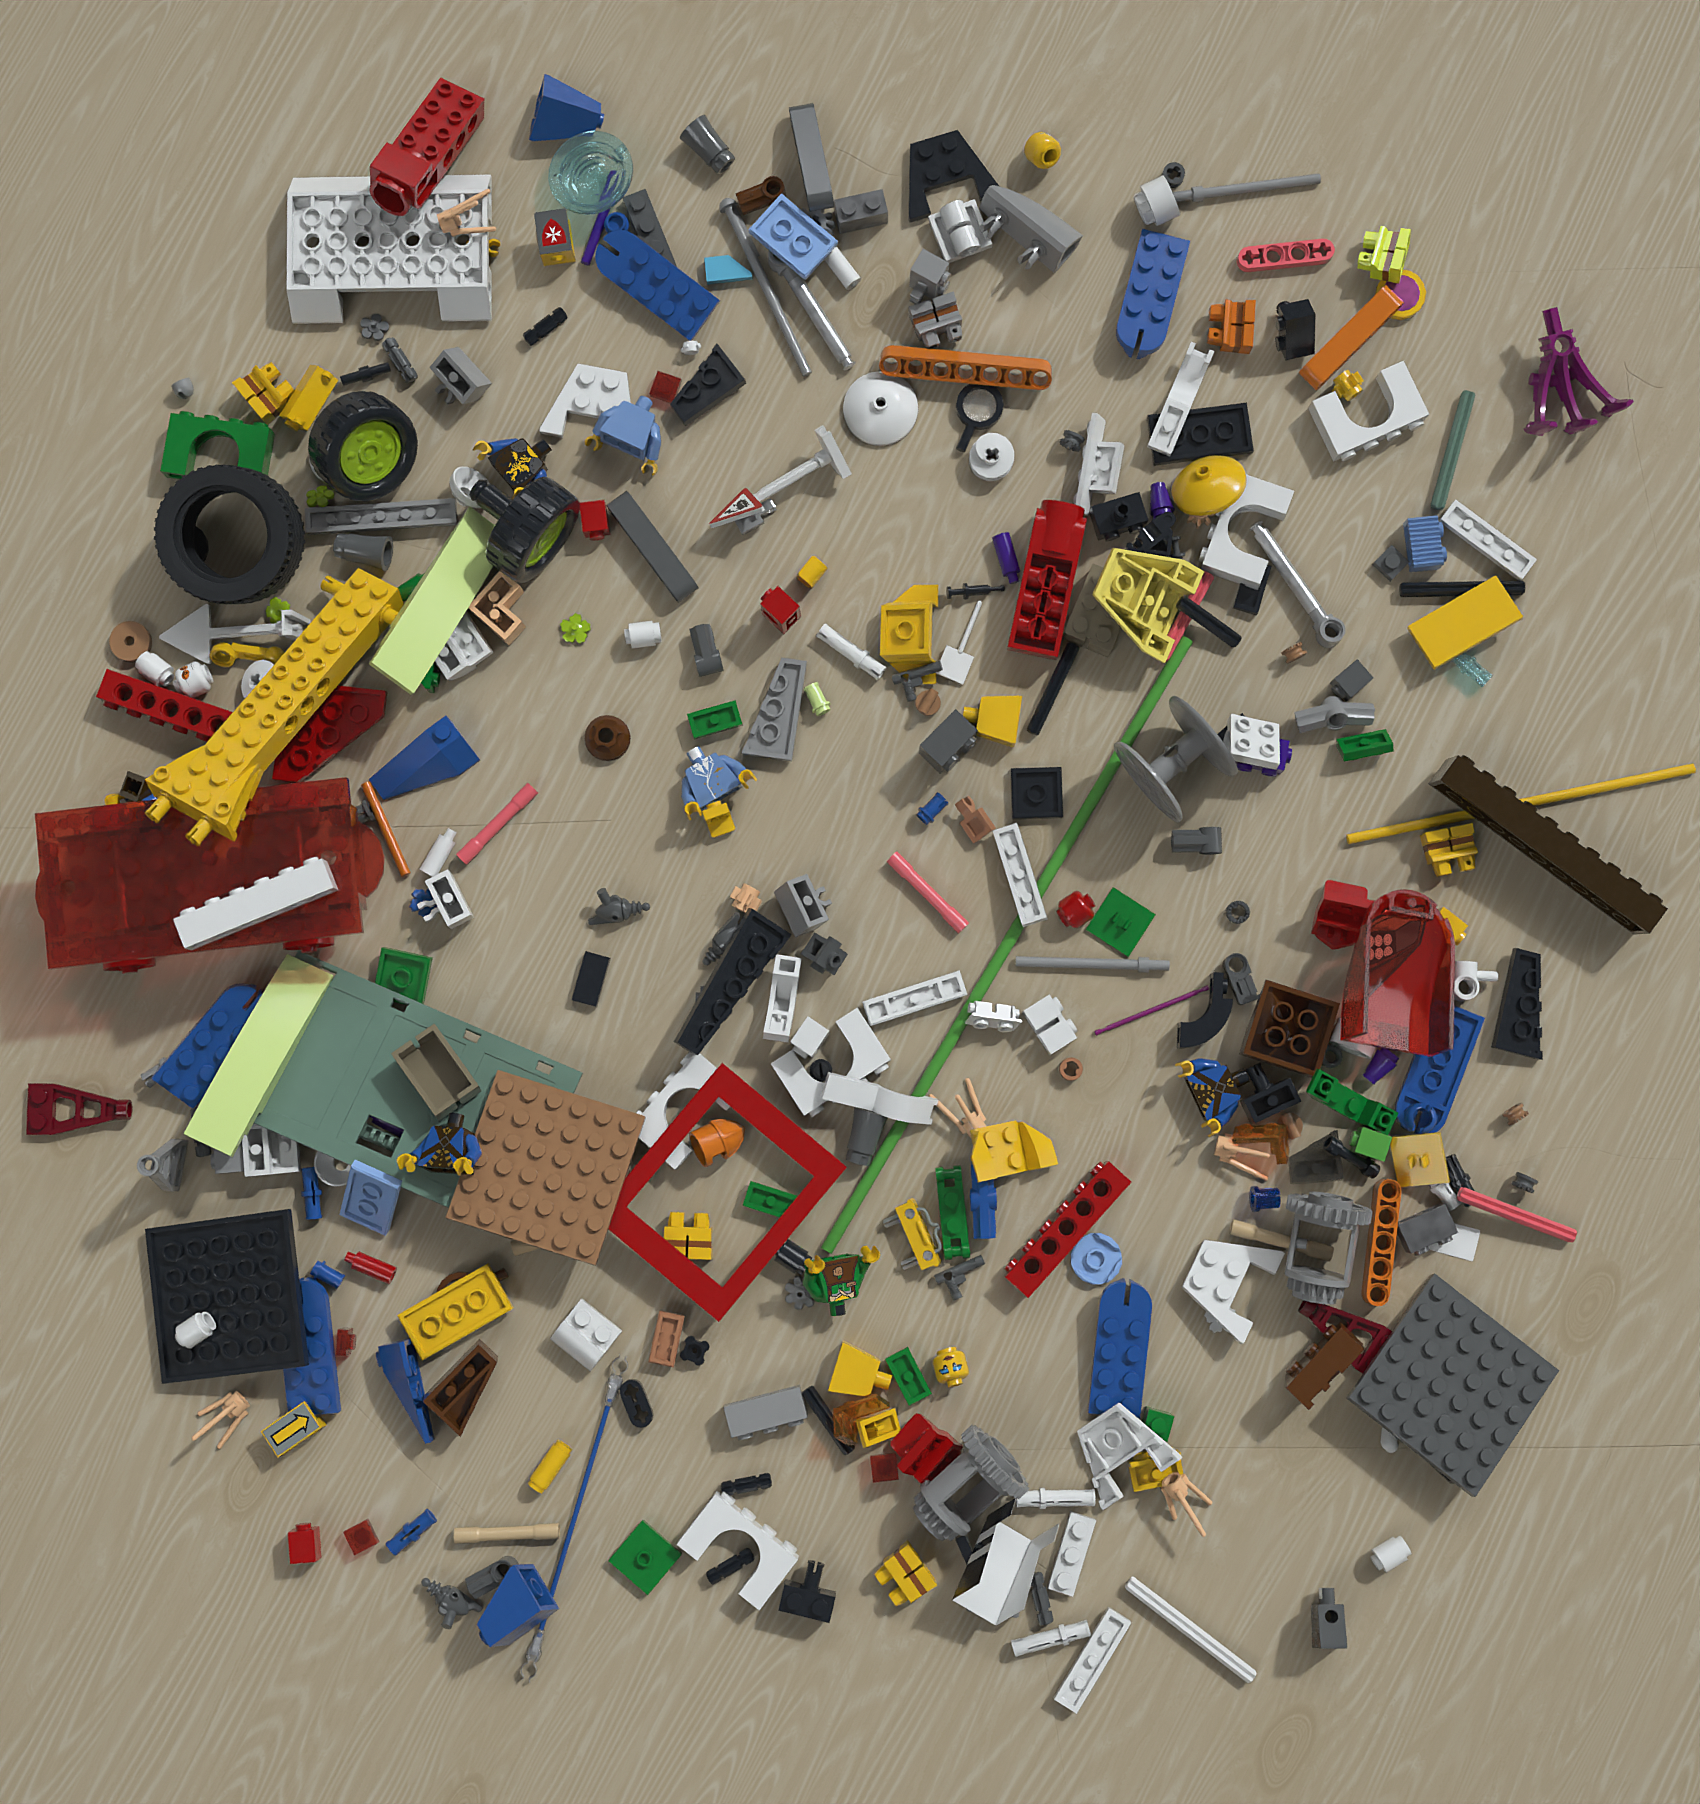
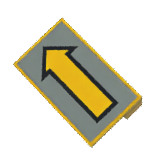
M304 1401L263 1429L261 1433L276 1456L280 1457L327 1424L322 1417L316 1418L306 1401Z

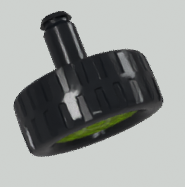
M371 391L347 393L327 405L315 420L308 443L309 459L317 475L338 494L354 501L375 500L394 491L402 484L412 470L418 449L416 429L413 427L410 418L389 399Z
M540 477L532 481L514 499L510 498L493 484H487V480L477 481L469 494L472 501L476 500L478 506L498 520L486 545L485 554L488 562L517 583L530 581L547 567L567 541L580 512L578 498L549 477Z

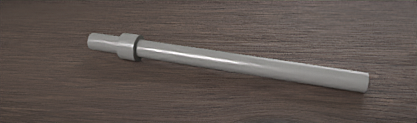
M1311 174L1209 188L1196 186L1191 187V190L1172 193L1176 202L1188 200L1200 202L1204 198L1320 184L1321 177L1320 174Z
M1016 956L1017 967L1138 970V972L1149 973V970L1169 971L1170 967L1169 960H1149V957H1138V960Z

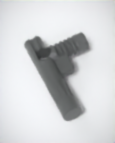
M940 661L894 674L892 675L894 685L902 683L903 688H905L907 702L916 700L917 697L913 688L923 684L922 676L942 671V664ZM909 674L907 682L902 679V675Z
M979 1255L935 1274L934 1277L937 1284L943 1282L947 1284L954 1301L963 1297L961 1291H959L960 1289H958V1284L966 1281L964 1273L985 1265L982 1255ZM947 1272H952L951 1280H947L943 1275Z

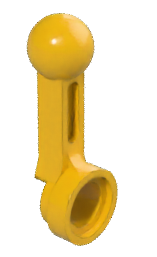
M220 642L212 647L209 657L213 663L221 667L232 666L236 658L254 661L267 660L275 664L284 654V651L278 646L264 648L242 645L235 642L232 645Z

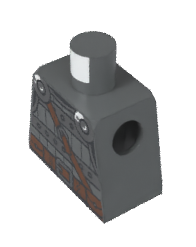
M1319 1588V1604L1311 1605L1312 1648L1347 1649L1344 1605L1335 1604V1588ZM1327 1611L1331 1614V1619L1328 1622L1325 1619Z

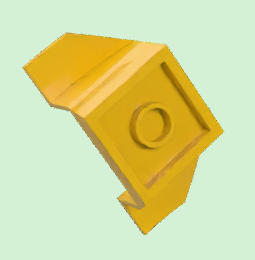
M913 585L895 601L881 605L880 656L899 673L936 662L931 658L932 607H938L939 585ZM937 673L922 676L923 684H936ZM909 674L902 675L908 681Z
M1015 1120L970 1130L973 1144L971 1161L976 1173L977 1182L1058 1165L1051 1139L1024 1122H1017Z

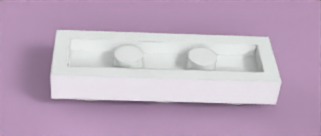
M1070 1511L1047 1586L1048 1589L1073 1597L1096 1523L1095 1519Z

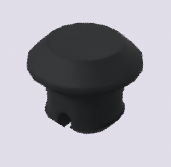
M824 1059L815 1060L810 1066L811 1077L819 1082L826 1080L828 1072L832 1073L831 1064Z

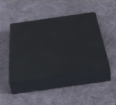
M1062 767L1010 769L1012 820L1063 818Z

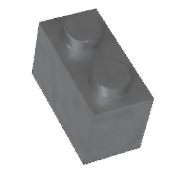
M883 189L834 200V212L840 234L888 224V210Z
M1441 1203L1398 1221L1397 1234L1405 1252L1414 1253L1415 1256L1429 1251L1428 1246L1436 1242L1438 1245H1443L1452 1241V1235L1458 1233L1446 1204Z

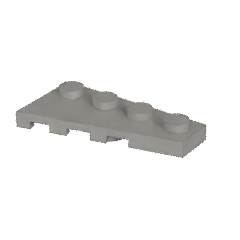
M781 658L757 719L750 731L749 738L742 750V755L792 762L807 661Z

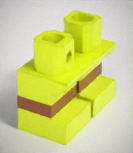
M1381 226L1379 232L1366 231L1363 248L1372 249L1374 252H1360L1357 268L1370 271V278L1399 284L1410 246L1411 229L1401 228L1400 232H1393Z

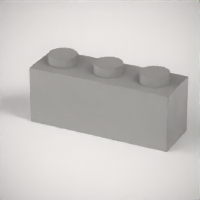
M800 1385L724 1405L731 1438L738 1437V1440L753 1437V1432L763 1430L764 1434L779 1430L778 1425L788 1423L789 1427L803 1424V1419L808 1417Z

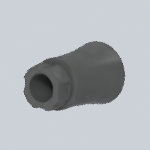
M701 115L692 121L680 135V140L692 148L717 174L726 171L735 161V157L729 151V147L719 137L706 115Z
M339 533L334 541V556L346 561L387 571L393 556V539L391 536H364Z
M854 1107L846 1160L859 1165H870L872 1155L875 1154L877 1143L888 1117L870 1110Z

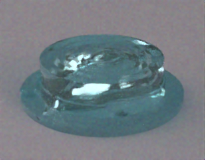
M602 131L583 132L568 139L556 151L549 167V186L556 200L567 210L583 215L601 213L616 205L628 191L633 177V161L626 146L614 135Z

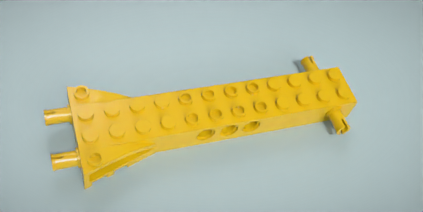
M359 568L345 584L331 576H326L325 579L329 582L323 579L321 590L334 595L333 598L204 746L188 752L166 766L156 768L154 774L145 779L153 796L157 798L151 807L145 811L146 816L155 821V823H159L167 811L174 807L198 821L190 832L185 835L192 844L195 843L196 846H200L212 829L235 842L237 827L240 820L244 821L246 816L245 808L248 801H252L264 771L388 625H391L404 605L399 589Z

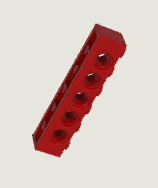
M106 669L96 695L97 698L104 701L103 706L116 711H118L119 707L127 709L126 714L139 719H141L142 715L150 717L149 722L164 727L165 723L173 725L172 730L187 735L188 731L196 733L195 738L208 742L215 734L217 725L225 722L233 713ZM131 690L132 695L130 699L125 701V693ZM154 698V706L150 709H147L148 701ZM178 706L177 714L171 717V709ZM201 714V721L194 725V717Z
M1106 1161L1104 1164L1099 1162L1091 1170L1090 1173L1093 1176L1087 1183L1082 1181L1074 1189L1073 1193L1076 1195L1070 1202L1065 1200L1056 1210L1058 1213L1057 1217L1053 1221L1048 1219L1038 1230L1041 1232L1040 1236L1035 1241L1031 1238L1021 1249L1024 1252L1018 1260L1013 1258L1004 1268L1007 1271L1004 1277L1027 1298L1033 1294L1131 1184V1181L1109 1161ZM1102 1181L1105 1183L1107 1190L1103 1196H1097L1094 1193L1093 1187L1096 1182ZM1084 1200L1088 1202L1090 1209L1086 1215H1079L1076 1211V1205ZM1063 1220H1069L1073 1226L1072 1231L1067 1235H1063L1059 1231V1224ZM1047 1239H1051L1055 1243V1250L1050 1254H1045L1041 1248L1042 1243ZM1028 1259H1036L1038 1262V1269L1034 1273H1027L1024 1269V1264Z

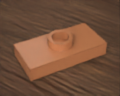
M659 1311L649 1363L674 1368L685 1319L684 1315Z

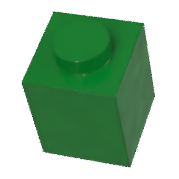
M1146 1406L1142 1422L1160 1438L1168 1442L1175 1416L1169 1412Z

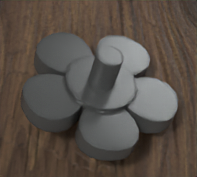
M373 314L371 320L363 318L360 322L361 327L364 328L362 336L366 339H370L373 336L374 340L380 341L384 338L383 332L389 330L388 322L382 321V317L379 314Z

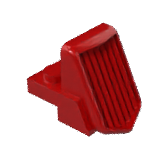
M1327 880L1315 911L1311 934H1315L1321 942L1332 950L1354 945L1364 914L1374 902V900L1367 899L1368 890L1357 885ZM1368 925L1363 929V931L1359 935L1357 944H1360L1359 941L1363 934L1367 931Z
M919 1413L913 1415L891 1441V1447L901 1457L897 1467L902 1473L914 1476L921 1484L926 1480L932 1481L961 1454L963 1445L948 1432L938 1429L924 1415Z

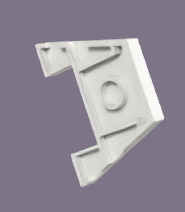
M577 364L541 425L540 433L563 438L568 413L599 418L601 413L613 406H619L622 401L631 403L627 373Z
M1204 1240L1182 1288L1205 1311L1207 1310L1238 1343L1244 1344L1253 1322L1229 1311L1232 1301L1249 1264L1274 1275L1285 1253L1278 1250Z
M1121 1403L1116 1404L1077 1431L1086 1462L1090 1463L1094 1476L1092 1481L1094 1488L1098 1489L1101 1499L1099 1504L1102 1510L1124 1497L1109 1472L1143 1449L1147 1450L1160 1472L1182 1459V1456Z

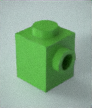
M1358 1127L1357 1131L1353 1130L1349 1139V1145L1352 1146L1351 1151L1358 1155L1379 1162H1385L1392 1137L1364 1127Z

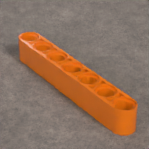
M890 345L882 350L879 362L881 372L892 377L1044 390L1052 382V366L1047 360ZM894 358L897 362L890 364L885 359ZM913 360H918L922 364L919 366H914L910 362ZM942 362L947 366L945 368H938L935 364ZM969 365L972 368L965 371L960 366ZM988 367H993L996 369V371L993 373H989L985 371V369ZM1017 369L1021 371V374L1013 375L1010 371ZM1044 372L1047 375L1044 377H1037L1035 373Z

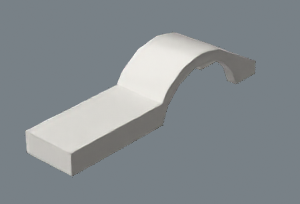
M1193 342L1190 343L1147 445L1148 448L1167 456H1171L1214 353L1213 350H1209L1207 355L1195 350L1196 343Z
M830 1072L827 1073L821 1094L822 1099L870 1110L898 1121L930 1125L933 1121L930 1118L933 1106L938 1104V1099L908 1096L888 1090L875 1083Z

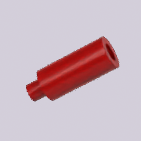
M348 1251L344 1261L352 1264L351 1269L389 1285L397 1271V1267L360 1251L357 1254Z

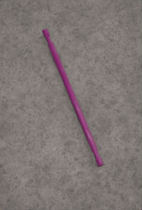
M1206 985L1199 990H1194L1127 1017L1103 1029L1095 1030V1035L1097 1036L1104 1031H1109L1176 1004L1200 992L1208 991L1209 987Z

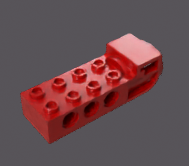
M440 77L393 144L386 142L370 164L371 185L369 191L375 203L386 212L395 216L406 215L411 207L421 208L483 121L485 98Z
M1043 500L1041 507L1037 508L1008 641V651L1057 660L1087 518H1084L1085 509L1083 507L1063 501Z

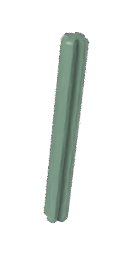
M1464 390L1461 393L1430 506L1436 510H1443L1445 508L1476 396L1474 392Z

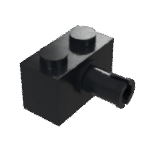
M1309 299L1291 303L1288 301L1280 302L1276 307V312L1279 316L1275 317L1276 328L1279 332V336L1275 337L1277 351L1282 352L1285 360L1315 354L1316 314Z
M1140 492L1091 506L1089 511L1098 541L1105 539L1106 542L1119 538V534L1128 531L1129 534L1138 533L1148 522Z
M1261 1062L1245 1069L1256 1090L1254 1094L1239 1100L1250 1124H1255L1302 1102L1291 1078L1284 1079L1275 1084L1270 1083L1261 1066Z
M808 1560L804 1583L785 1579L778 1611L830 1623L836 1591L819 1587L825 1564L818 1562L816 1571L813 1572L815 1561Z

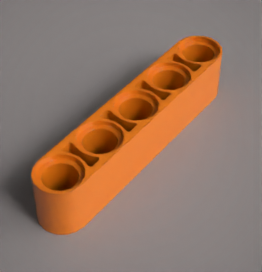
M1385 285L1299 371V374L1317 391L1399 310L1404 302Z
M1392 1179L1377 1181L1374 1184L1371 1209L1373 1212L1368 1229L1361 1294L1366 1303L1374 1306L1385 1305L1389 1300L1401 1201V1187L1398 1182ZM1388 1183L1391 1185L1393 1192L1390 1197L1385 1198L1382 1194V1187ZM1386 1209L1390 1214L1388 1222L1383 1224L1379 1220V1213L1381 1210ZM1380 1235L1385 1236L1387 1239V1244L1383 1249H1379L1376 1246V1239ZM1377 1261H1381L1384 1265V1270L1380 1275H1376L1373 1272V1265ZM1374 1287H1378L1381 1291V1296L1376 1301H1373L1370 1297V1291Z

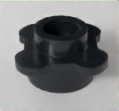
M688 1336L685 1339V1348L680 1352V1357L684 1361L689 1360L694 1362L695 1365L700 1366L705 1361L704 1355L709 1350V1343L707 1341H698L694 1336ZM696 1348L697 1353H693L692 1349Z

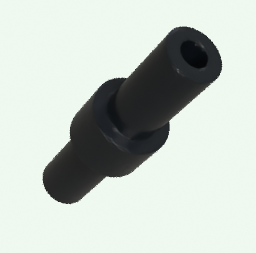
M388 362L372 367L367 365L358 368L359 371L340 376L343 386L361 380L364 383L373 380L375 376L391 372V368Z

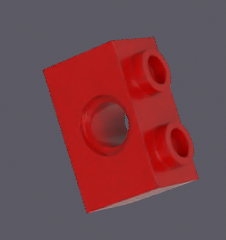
M779 586L774 590L768 589L761 597L762 615L783 635L801 618L800 606Z

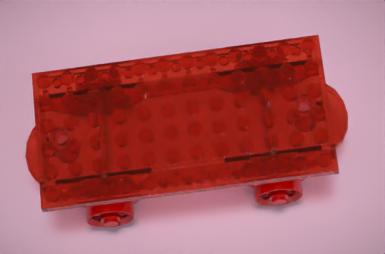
M347 777L257 787L252 801H248L245 808L246 816L244 821L240 820L237 827L235 842L212 829L200 846H196L195 843L192 844L185 835L196 825L197 820L174 807L167 811L159 823H155V821L146 816L145 811L157 799L35 813L40 870L36 880L35 900L38 912L44 921L48 969L51 970L103 964L104 971H122V974L137 973L138 969L156 966V957L283 943V950H301L302 953L317 952V948L335 945L334 937L364 933L362 911L367 910L366 898H369L378 888L384 874L385 857L381 842L372 829L358 821L357 808L351 804L349 778ZM336 856L335 862L331 865V860ZM313 857L322 858L328 862L338 891L196 949L189 950L184 948L173 920L180 916L179 912L191 907H195V909L205 906V901L215 897H219L221 900L230 896L229 892L236 888L244 887V889H248L254 886L253 882L264 877H269V879L279 876V871L289 867L294 869L302 867L305 860Z

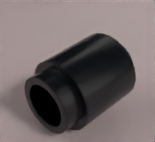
M787 1239L776 1252V1258L774 1259V1261L794 1274L797 1272L802 1275L805 1271L804 1261L807 1258L812 1260V1257L808 1255V1251Z

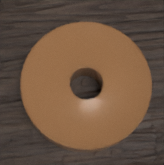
M125 621L113 629L109 644L115 656L125 662L133 663L144 652H150L152 637L150 632L140 623ZM130 638H134V644L128 646L127 641Z

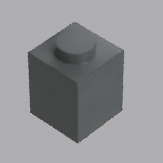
M1357 659L1330 682L1333 686L1331 689L1337 697L1343 698L1347 702L1374 677Z

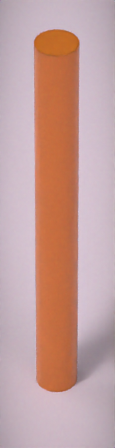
M370 781L361 784V787L401 877L407 876L411 872Z

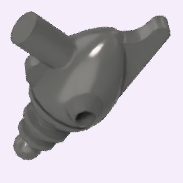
M601 888L597 891V895L602 904L596 909V916L588 919V924L597 925L623 922L631 914L636 916L637 912L641 914L642 910L648 911L650 904L645 902L641 905L640 901L638 903H635V901L629 903L627 899L620 898L618 895L610 897L606 888Z
M738 912L714 935L712 939L713 947L708 948L709 952H706L707 957L702 960L705 966L710 965L711 961L715 962L716 958H721L720 955L723 954L739 925L737 924L740 918Z
M423 1578L421 1581L422 1586L428 1587L427 1592H431L430 1596H435L436 1605H439L438 1612L444 1616L441 1626L445 1629L452 1628L456 1615L463 1616L467 1615L471 1610L476 1612L482 1610L481 1605L454 1586L450 1588L451 1585L441 1587L440 1582L436 1584L434 1580L431 1583L429 1578Z

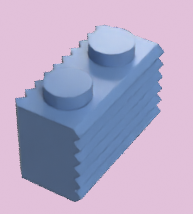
M1438 515L1407 518L1403 523L1409 572L1440 569L1447 560V551L1441 545L1444 528L1443 523L1438 521Z

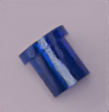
M1251 1186L1249 1203L1252 1212H1259L1260 1209L1279 1208L1281 1204L1279 1189Z

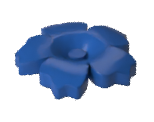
M429 888L426 891L415 889L411 893L414 899L411 900L409 908H411L412 912L419 910L418 914L424 917L437 907V905L431 908L427 906L420 910L417 906L420 902L433 900Z

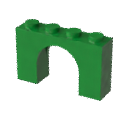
M180 411L179 414H170L160 472L167 478L181 480L182 476L188 475L194 470L199 448L207 440L214 437H228L236 441L239 448L237 466L253 469L268 475L275 433L267 424L261 422H253V425L244 424V421L235 418L223 421L213 415H204V418L196 417L195 414L187 411Z

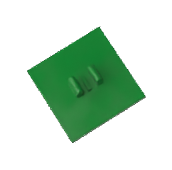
M1113 887L1086 930L1129 957L1156 914Z

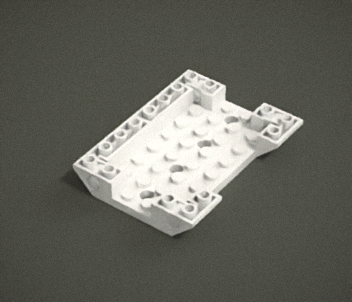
M444 175L423 206L419 209L411 207L404 216L390 214L375 203L369 191L371 185L370 177H310L292 179L287 192V295L293 324L343 323V298L339 292L438 291L442 321H492V272L489 268V232L459 234L452 237L450 232L443 233L437 218L438 213L453 208L472 196L490 189L488 195L477 200V206L459 214L462 225L458 226V228L489 227V224H492L491 175ZM412 235L420 238L419 243L415 246L406 244L407 239ZM460 235H468L470 237L466 245H458L456 243ZM362 236H367L370 239L365 247L357 246V240ZM311 237L319 238V244L314 248L307 246V241Z

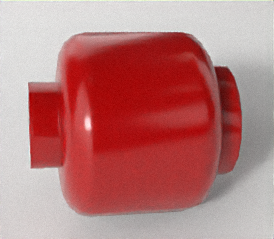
M1074 891L1059 901V909L1056 912L1066 927L1071 926L1077 929L1093 919L1094 911L1092 908L1096 905L1088 893L1083 895L1079 891Z

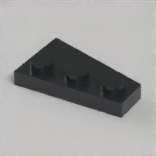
M717 343L707 360H703L700 364L699 370L694 377L687 381L670 403L671 408L685 426L747 384L745 378Z

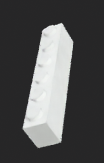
M313 857L305 860L302 867L297 869L289 867L279 871V876L269 879V877L258 879L253 882L254 886L248 889H244V887L236 888L229 892L230 896L221 900L219 897H215L205 901V906L195 909V907L182 910L179 912L180 916L173 920L184 948L189 950L196 949L338 891L328 862L322 858Z

